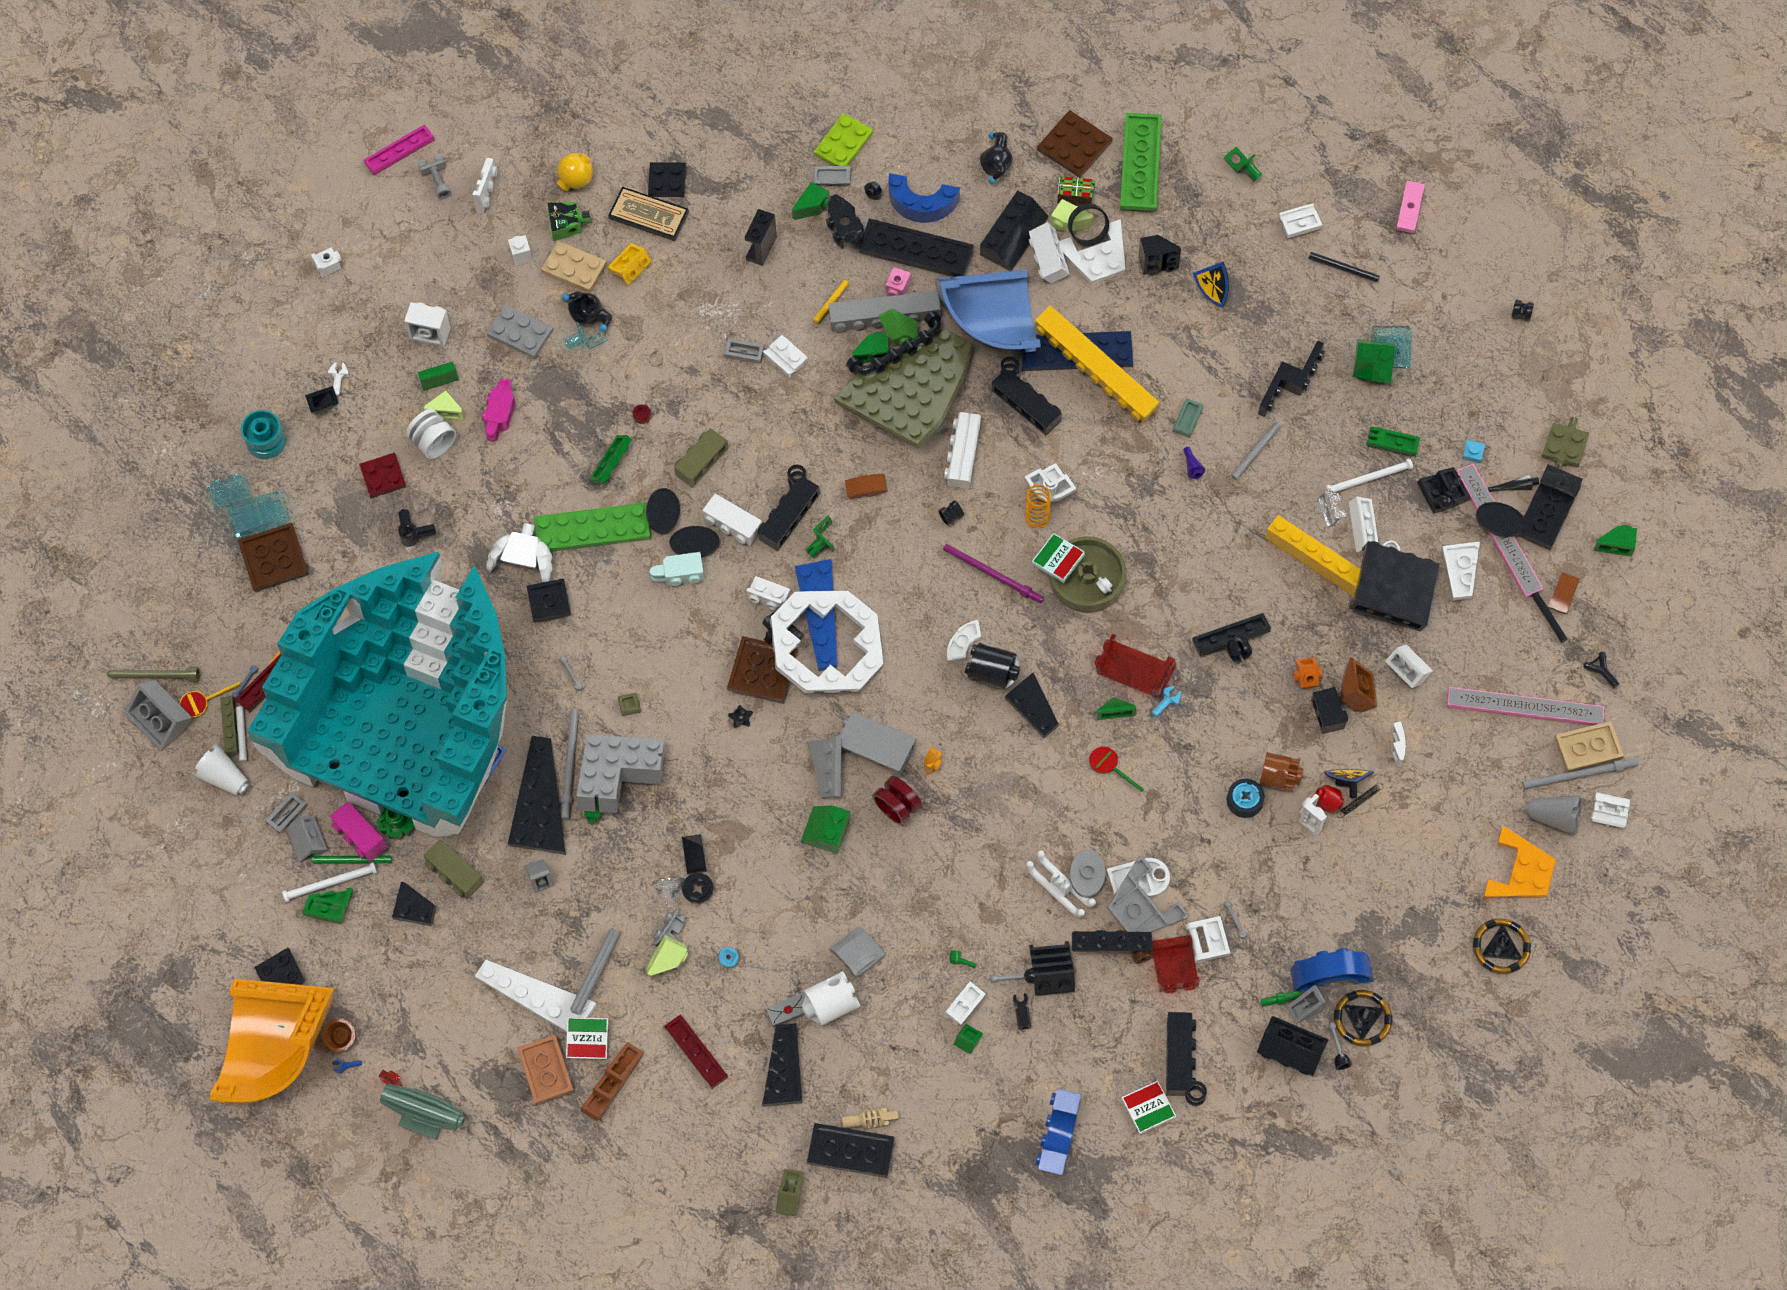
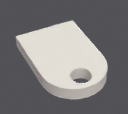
M1144 858L1152 870L1137 883L1149 898H1154L1163 894L1168 888L1170 873L1162 861L1155 858ZM1135 861L1106 869L1114 895ZM1162 871L1165 877L1163 879H1156L1154 873Z

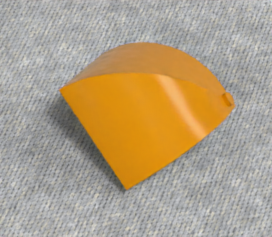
M234 979L230 987V996H234L228 1047L219 1079L210 1092V1100L221 1103L253 1102L271 1097L287 1088L300 1074L330 1010L334 988ZM276 1025L285 1026L283 1030Z

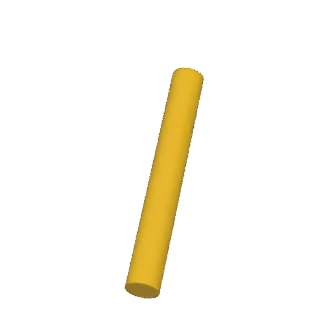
M844 279L813 318L812 321L815 324H819L829 311L828 303H835L848 287L849 282Z

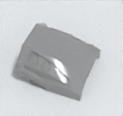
M860 926L829 948L845 964V967L850 970L855 978L871 969L886 956L879 945Z

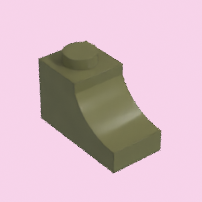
M784 1169L777 1195L776 1213L796 1216L804 1172Z

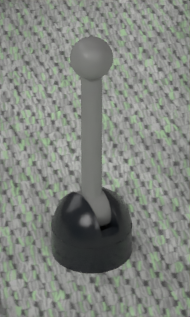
M1027 969L1024 975H991L990 981L995 983L997 980L1025 979L1028 983L1034 984L1033 969Z
M1331 1022L1328 1028L1332 1031L1338 1055L1335 1056L1334 1064L1336 1070H1344L1351 1067L1352 1064L1349 1056L1341 1052L1335 1031L1336 1024Z

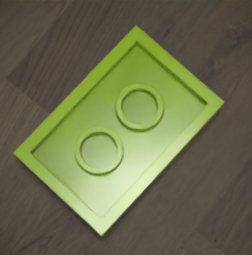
M843 113L814 150V156L832 166H849L872 136L873 129Z

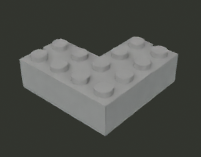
M587 734L577 791L578 811L596 812L595 797H598L599 812L617 813L622 782L661 784L665 759L664 739Z

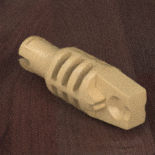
M887 1107L864 1110L858 1115L842 1117L843 1128L862 1126V1128L868 1129L888 1126L889 1120L899 1119L898 1111L887 1112Z

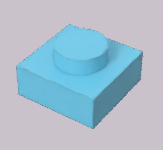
M1467 440L1462 459L1481 464L1485 444Z

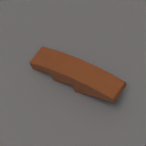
M627 1042L605 1069L603 1077L595 1085L592 1094L582 1105L581 1112L598 1121L617 1096L644 1055V1052Z

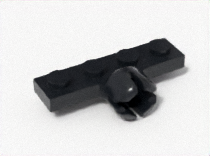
M1264 613L1192 637V642L1199 656L1225 649L1233 661L1241 662L1238 655L1241 654L1245 661L1252 654V648L1248 640L1271 632V626Z

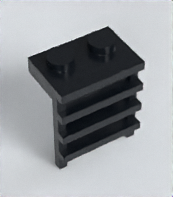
M1065 941L1063 945L1043 947L1029 945L1035 996L1075 992L1074 969L1069 941Z

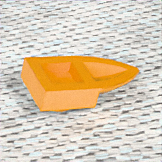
M935 747L929 749L924 761V771L930 775L934 770L937 771L943 763L942 753Z

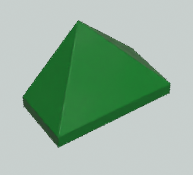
M1114 697L1097 709V720L1133 717L1136 715V705Z

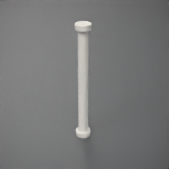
M1406 459L1405 462L1332 486L1326 485L1325 490L1328 496H1332L1335 492L1406 469L1412 470L1413 463L1411 459Z
M372 862L369 866L288 892L284 890L282 893L285 902H289V899L370 873L376 874L377 870L374 862Z

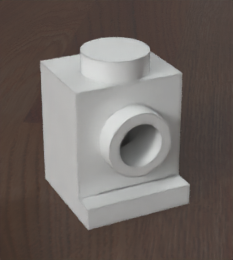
M332 247L316 255L315 253L311 254L321 278L341 269L339 262L342 259L338 251L334 252Z

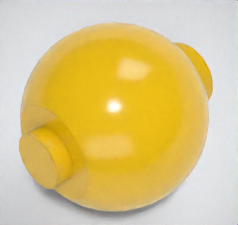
M584 153L565 155L557 166V175L559 177L557 184L567 192L570 188L580 189L585 187L593 176L591 159Z

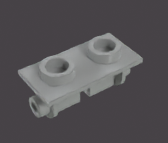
M679 910L668 912L663 919V927L661 929L658 928L652 937L654 941L651 945L659 944L664 934L675 939L676 937L670 932L673 931L678 934L686 923V917L681 914L677 916L676 914Z

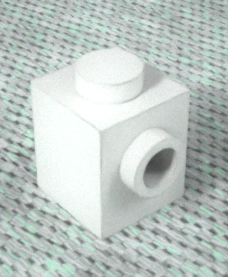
M526 235L515 236L508 240L515 266L532 261Z

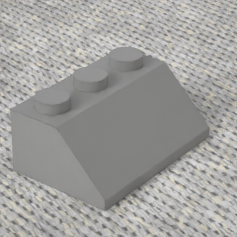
M156 680L139 684L124 711L160 750H164L183 734L192 719Z

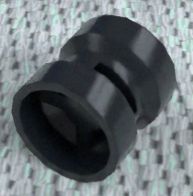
M1516 299L1511 317H1521L1526 321H1530L1534 303H1523L1521 300Z
M955 500L949 503L947 508L942 507L938 510L942 521L947 526L952 524L954 519H960L964 516L961 506Z

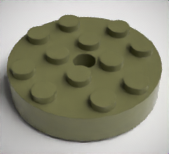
M1084 536L1069 540V543L1083 550L1085 555L1064 583L1049 575L1053 593L1064 605L1077 611L1094 612L1110 606L1121 595L1125 585L1126 566L1122 555L1112 544L1097 537ZM1089 572L1091 575H1084V573ZM1099 577L1102 579L1106 577L1113 585L1110 588L1112 590L1111 593L1108 592L1105 595L1095 584Z

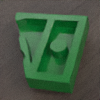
M346 888V891L336 893L333 890L323 894L309 895L302 911L303 916L341 924L352 897L353 888Z

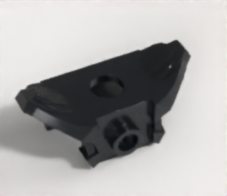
M838 194L830 196L826 223L828 228L834 232L832 235L835 244L839 243L840 248L844 249L843 242L851 244L859 242L864 234V228L860 218L856 217L854 213L855 207ZM841 218H849L850 223L842 225L840 223Z

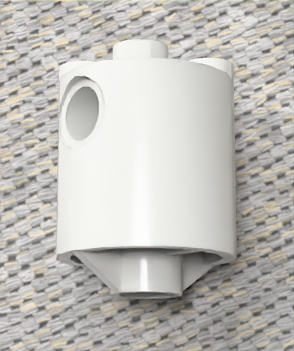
M843 971L803 990L805 999L801 1005L806 1017L818 1023L819 1026H823L860 1007L856 996L853 997L855 990L851 982H848Z

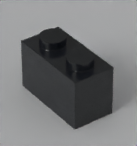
M1336 688L1313 692L1311 701L1322 734L1345 729L1348 715L1346 710L1343 711L1341 694L1337 693Z

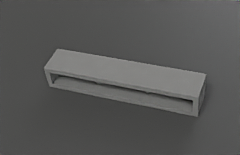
M938 290L828 303L831 331L837 332L848 329L860 330L864 327H881L882 323L879 320V315L890 309H894L917 322L924 321L925 316L931 311H936L941 317Z

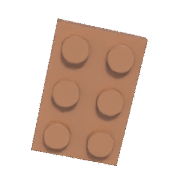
M556 1035L517 1047L535 1105L574 1092Z

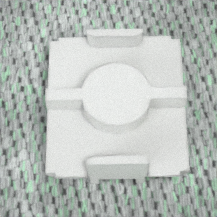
M1596 792L1591 815L1592 822L1606 824L1607 827L1611 825L1625 828L1630 799Z

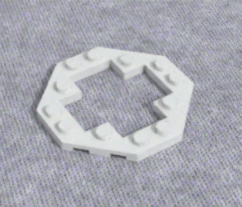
M849 591L794 592L771 616L770 625L773 635L775 669L804 693H814L815 691H824V693H838L840 691L859 692L883 666L878 616ZM808 607L821 618H824L836 607L863 629L853 640V643L865 652L866 655L846 676L830 665L817 677L790 655L800 644L801 640L787 629Z

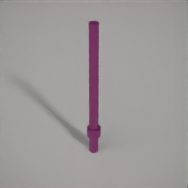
M949 544L944 546V551L1017 590L1025 598L1029 597L1040 604L1043 602L1044 597L1032 591L1031 587L1023 586Z

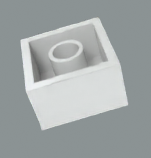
M420 302L410 303L404 320L409 339L445 346L451 329L447 311L439 306L431 307Z

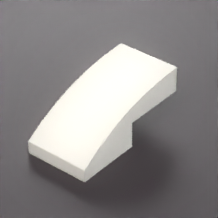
M1401 721L1393 723L1391 729L1395 740L1391 752L1397 767L1402 766L1406 748L1405 734Z

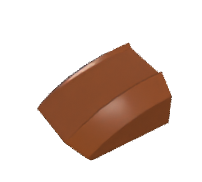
M1350 657L1343 674L1341 702L1352 708L1353 712H1365L1377 707L1373 673L1358 661Z

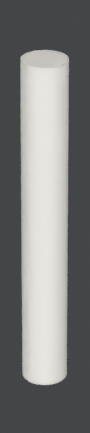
M238 706L236 707L239 762L243 763L247 762L244 707Z

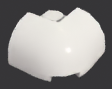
M1056 463L1044 470L1040 468L1024 477L1029 488L1037 484L1046 486L1051 493L1050 503L1060 501L1076 491L1072 481L1067 474L1064 475ZM1034 487V488H1033V489H1042V490H1044V491L1047 492V490L1044 489L1043 487ZM1033 491V493H1041L1047 496L1043 491ZM1035 495L1036 497L1044 498L1047 501V499L1044 496Z

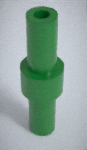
M1300 990L1289 993L1280 992L1276 993V996L1260 999L1262 1007L1277 1003L1278 1005L1286 1004V1001L1294 1000L1301 996Z

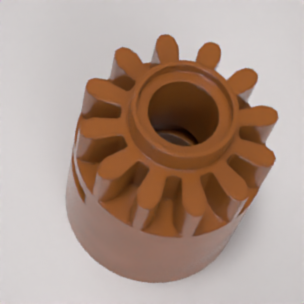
M1267 752L1260 785L1293 792L1294 785L1300 786L1303 768H1299L1300 760Z

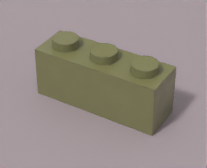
M711 428L707 432H703L698 442L688 448L686 455L676 461L674 465L675 476L693 488L728 450L727 439Z
M441 839L423 855L426 867L432 872L434 870L440 874L438 877L445 884L450 883L453 886V891L460 897L463 895L468 899L484 883L482 876Z

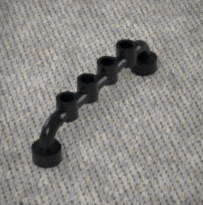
M936 311L929 312L924 320L929 327H932L930 330H923L918 334V337L912 340H905L902 346L897 349L892 348L888 350L885 356L874 358L871 364L862 367V361L857 356H853L847 361V368L852 373L867 374L874 370L877 373L883 372L887 362L891 361L893 364H897L902 358L901 354L905 352L909 355L914 354L917 351V345L923 343L925 346L930 345L933 341L932 336L937 334L940 329L941 317Z

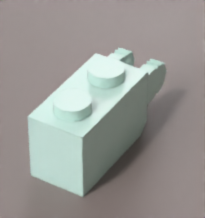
M701 553L666 556L663 560V565H656L650 568V579L654 583L666 582L667 585L678 586L681 583L688 582L694 584L703 581Z

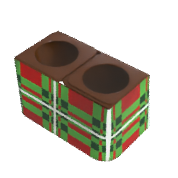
M1059 177L1057 203L1059 204L1063 199L1078 206L1092 204L1095 181L1086 178Z

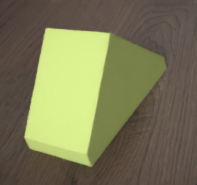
M447 391L440 394L424 407V410L434 409L443 419L464 420L461 407Z

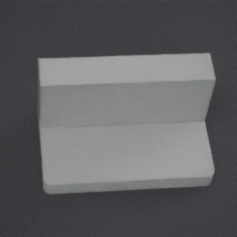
M299 816L287 827L299 861H304L310 854H323L327 851L315 816Z

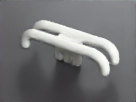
M1038 851L1037 858L1052 874L1051 882L1036 870L1032 861L1026 863V868L1030 875L1075 917L1082 918L1085 912L1083 909L1076 908L1065 897L1069 892L1087 907L1095 906V899L1082 897L1074 891L1070 880L1046 858L1044 851Z

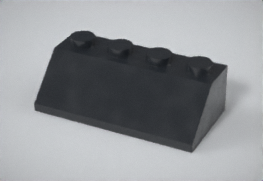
M1017 190L980 244V256L1012 271L1030 245L1029 231L1043 225L1048 219V215L1032 197Z

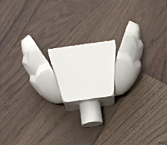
M524 523L521 533L512 532L511 535H505L494 543L493 549L488 555L486 569L491 572L503 561L504 563L540 570L543 582H548L553 570L551 563L552 554L548 546L540 538L532 536L534 525Z

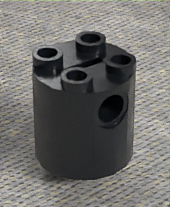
M981 642L978 645L973 644L970 655H972L971 663H967L964 672L968 675V679L978 680L986 685L1006 690L1016 682L1020 672V664L1016 653L997 647H990Z

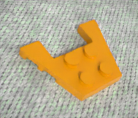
M1502 826L1497 845L1517 851L1510 881L1507 885L1488 880L1483 898H1546L1556 859Z

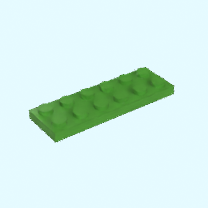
M1126 113L1120 209L1156 211L1162 115Z
M647 503L534 516L536 537L540 538L548 546L550 552L651 540L649 524L646 518Z

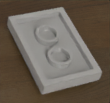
M505 305L489 328L487 337L535 359L552 334L553 327Z

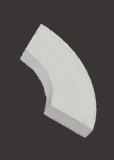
M978 620L971 621L960 627L952 639H950L947 648V663L966 660V653L969 647L974 642L982 640Z

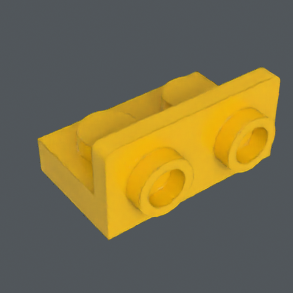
M630 243L607 269L610 273L621 277L626 285H630L652 260L645 248Z

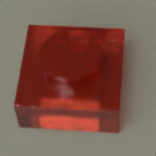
M382 1070L379 1074V1078L384 1084L402 1087L399 1079L400 1076L390 1070L388 1073Z

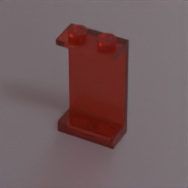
M1114 634L1111 635L1109 640L1106 639L1103 645L1104 651L1095 660L1094 665L1096 666L1097 674L1160 699L1176 668L1175 659L1168 656L1167 660L1163 661L1118 643Z

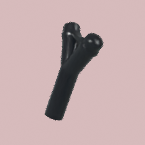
M1599 652V656L1594 661L1584 663V669L1602 674L1613 688L1620 684L1607 669L1605 652ZM1599 659L1600 666L1595 665L1593 663H1595Z

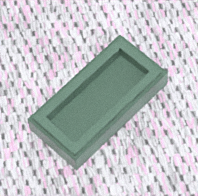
M1186 398L1172 432L1190 438L1204 404Z

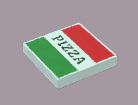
M1053 533L1033 559L1032 565L1064 583L1084 557L1085 552Z

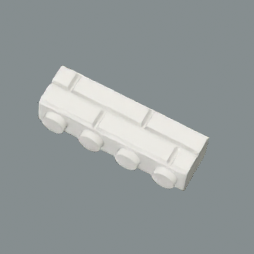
M959 412L958 419L954 418L953 429L956 431L955 435H951L950 446H953L952 452L948 451L947 462L950 463V466L945 469L944 479H947V486L970 489L981 424V416L979 414Z

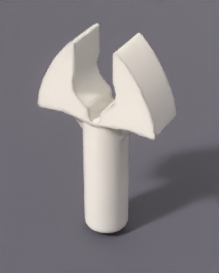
M335 362L328 370L329 377H334L333 388L336 396H339L341 380L343 377H349V373L345 364L342 363V370L337 374V363Z

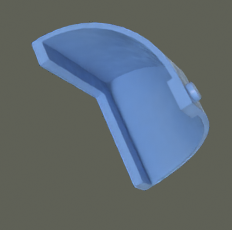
M1026 269L935 279L939 298L948 315L959 327L974 338L988 345L1003 349H1025V352L1036 351L1037 347H1040V339H1036L1031 316Z

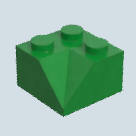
M1357 339L1353 376L1370 381L1391 383L1395 343Z

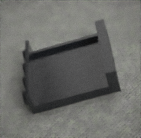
M1368 541L1362 547L1364 554L1355 597L1350 602L1349 609L1421 632L1428 624L1439 564L1431 559L1417 557L1413 553H1404L1394 547H1386L1378 542Z

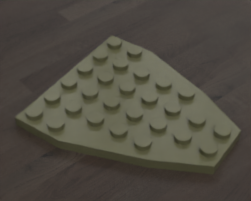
M942 328L937 334L932 336L933 341L930 345L925 346L923 343L917 345V351L914 354L909 355L907 352L901 354L902 358L897 364H893L891 361L887 362L883 372L877 373L874 370L867 374L858 373L834 397V401L836 404L919 448L943 423L963 382L973 349L972 342Z

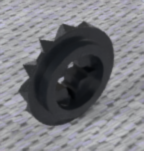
M694 873L683 881L682 893L685 899L691 903L701 904L704 901H708L709 897L713 894V883L707 875ZM693 883H694L695 885H697L698 887H699V886H702V887H701L702 894L699 893L698 891L693 892V891H694Z

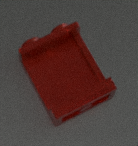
M1191 935L1152 941V955L1159 992L1168 994L1176 992L1177 989L1189 991L1199 986L1200 979L1197 975Z

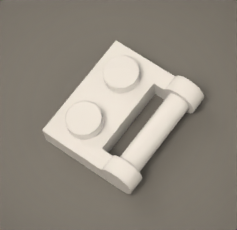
M1220 916L1185 925L1187 932L1190 934L1195 952V963H1203L1207 960L1230 956ZM1202 928L1208 949L1206 953L1202 952L1197 929Z

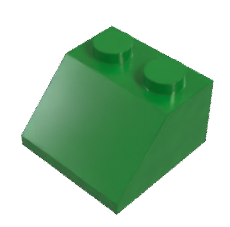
M832 805L813 806L801 843L838 854L850 822V811Z

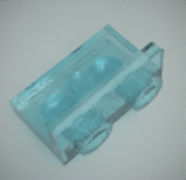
M238 472L229 475V479L224 481L221 478L210 481L211 485L207 487L214 508L251 497L244 474L240 475Z

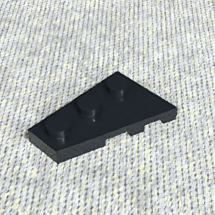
M1034 672L1005 695V699L1043 738L1047 737L1058 727V721Z

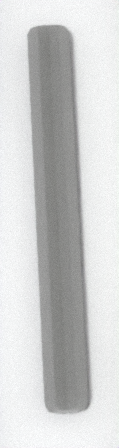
M611 928L608 931L570 1007L572 1013L576 1015L581 1014L620 936L619 930Z

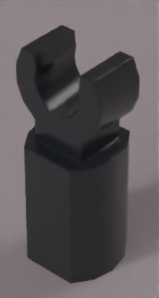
M1024 993V1000L1022 1002H1019L1016 999V995H1013V1004L1017 1007L1015 1012L1019 1030H1026L1032 1027L1029 1007L1026 1006L1028 1002L1026 993Z

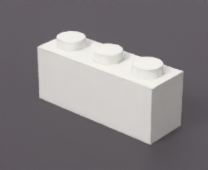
M1047 222L1029 231V242L1035 250L1034 258L1037 264H1039L1041 278L1052 284L1070 275L1056 229Z
M717 494L713 495L702 510L706 523L719 527L724 534L734 536L741 544L746 543L751 546L759 535L758 529L762 524L760 519Z

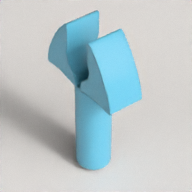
M1175 686L1161 690V695L1164 696V699L1151 712L1152 715L1158 717L1169 704H1174L1177 707L1181 691L1175 697L1169 698L1170 693L1175 690Z

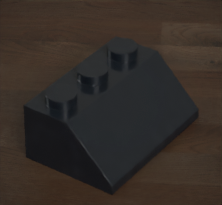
M1272 1016L1263 1034L1257 1053L1261 1054L1264 1058L1276 1060L1283 1066L1295 1068L1302 1074L1313 1076L1329 1039Z

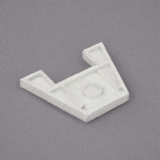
M1121 219L1109 223V231L1107 233L1109 241L1077 252L1071 237L1059 241L1064 258L1091 285L1125 273Z

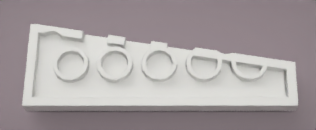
M485 960L475 975L477 980L566 1033L568 1017L589 1018L597 1006L595 1002L587 1000L581 1014L576 1015L570 1010L576 997L575 994Z

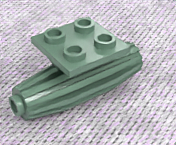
M387 1084L382 1091L380 1103L402 1115L398 1123L399 1127L436 1140L441 1128L456 1131L458 1128H462L465 1117L463 1112L452 1106V1102L415 1088Z

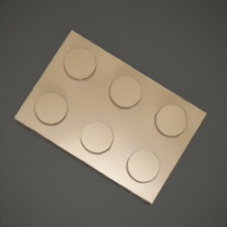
M557 241L541 268V272L591 293L607 262L599 257Z
M1611 721L1556 734L1554 737L1567 772L1620 760L1624 757Z

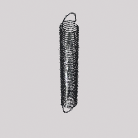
M1376 786L1369 789L1370 792L1367 790L1365 794H1362V797L1360 795L1359 798L1352 801L1353 804L1350 802L1340 812L1344 813L1345 816V813L1348 814V811L1351 812L1355 809V806L1361 805L1362 801L1364 803V799L1368 800L1372 797V794L1375 795L1381 789Z

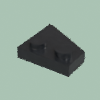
M401 882L392 915L393 920L432 926L436 906L405 882Z

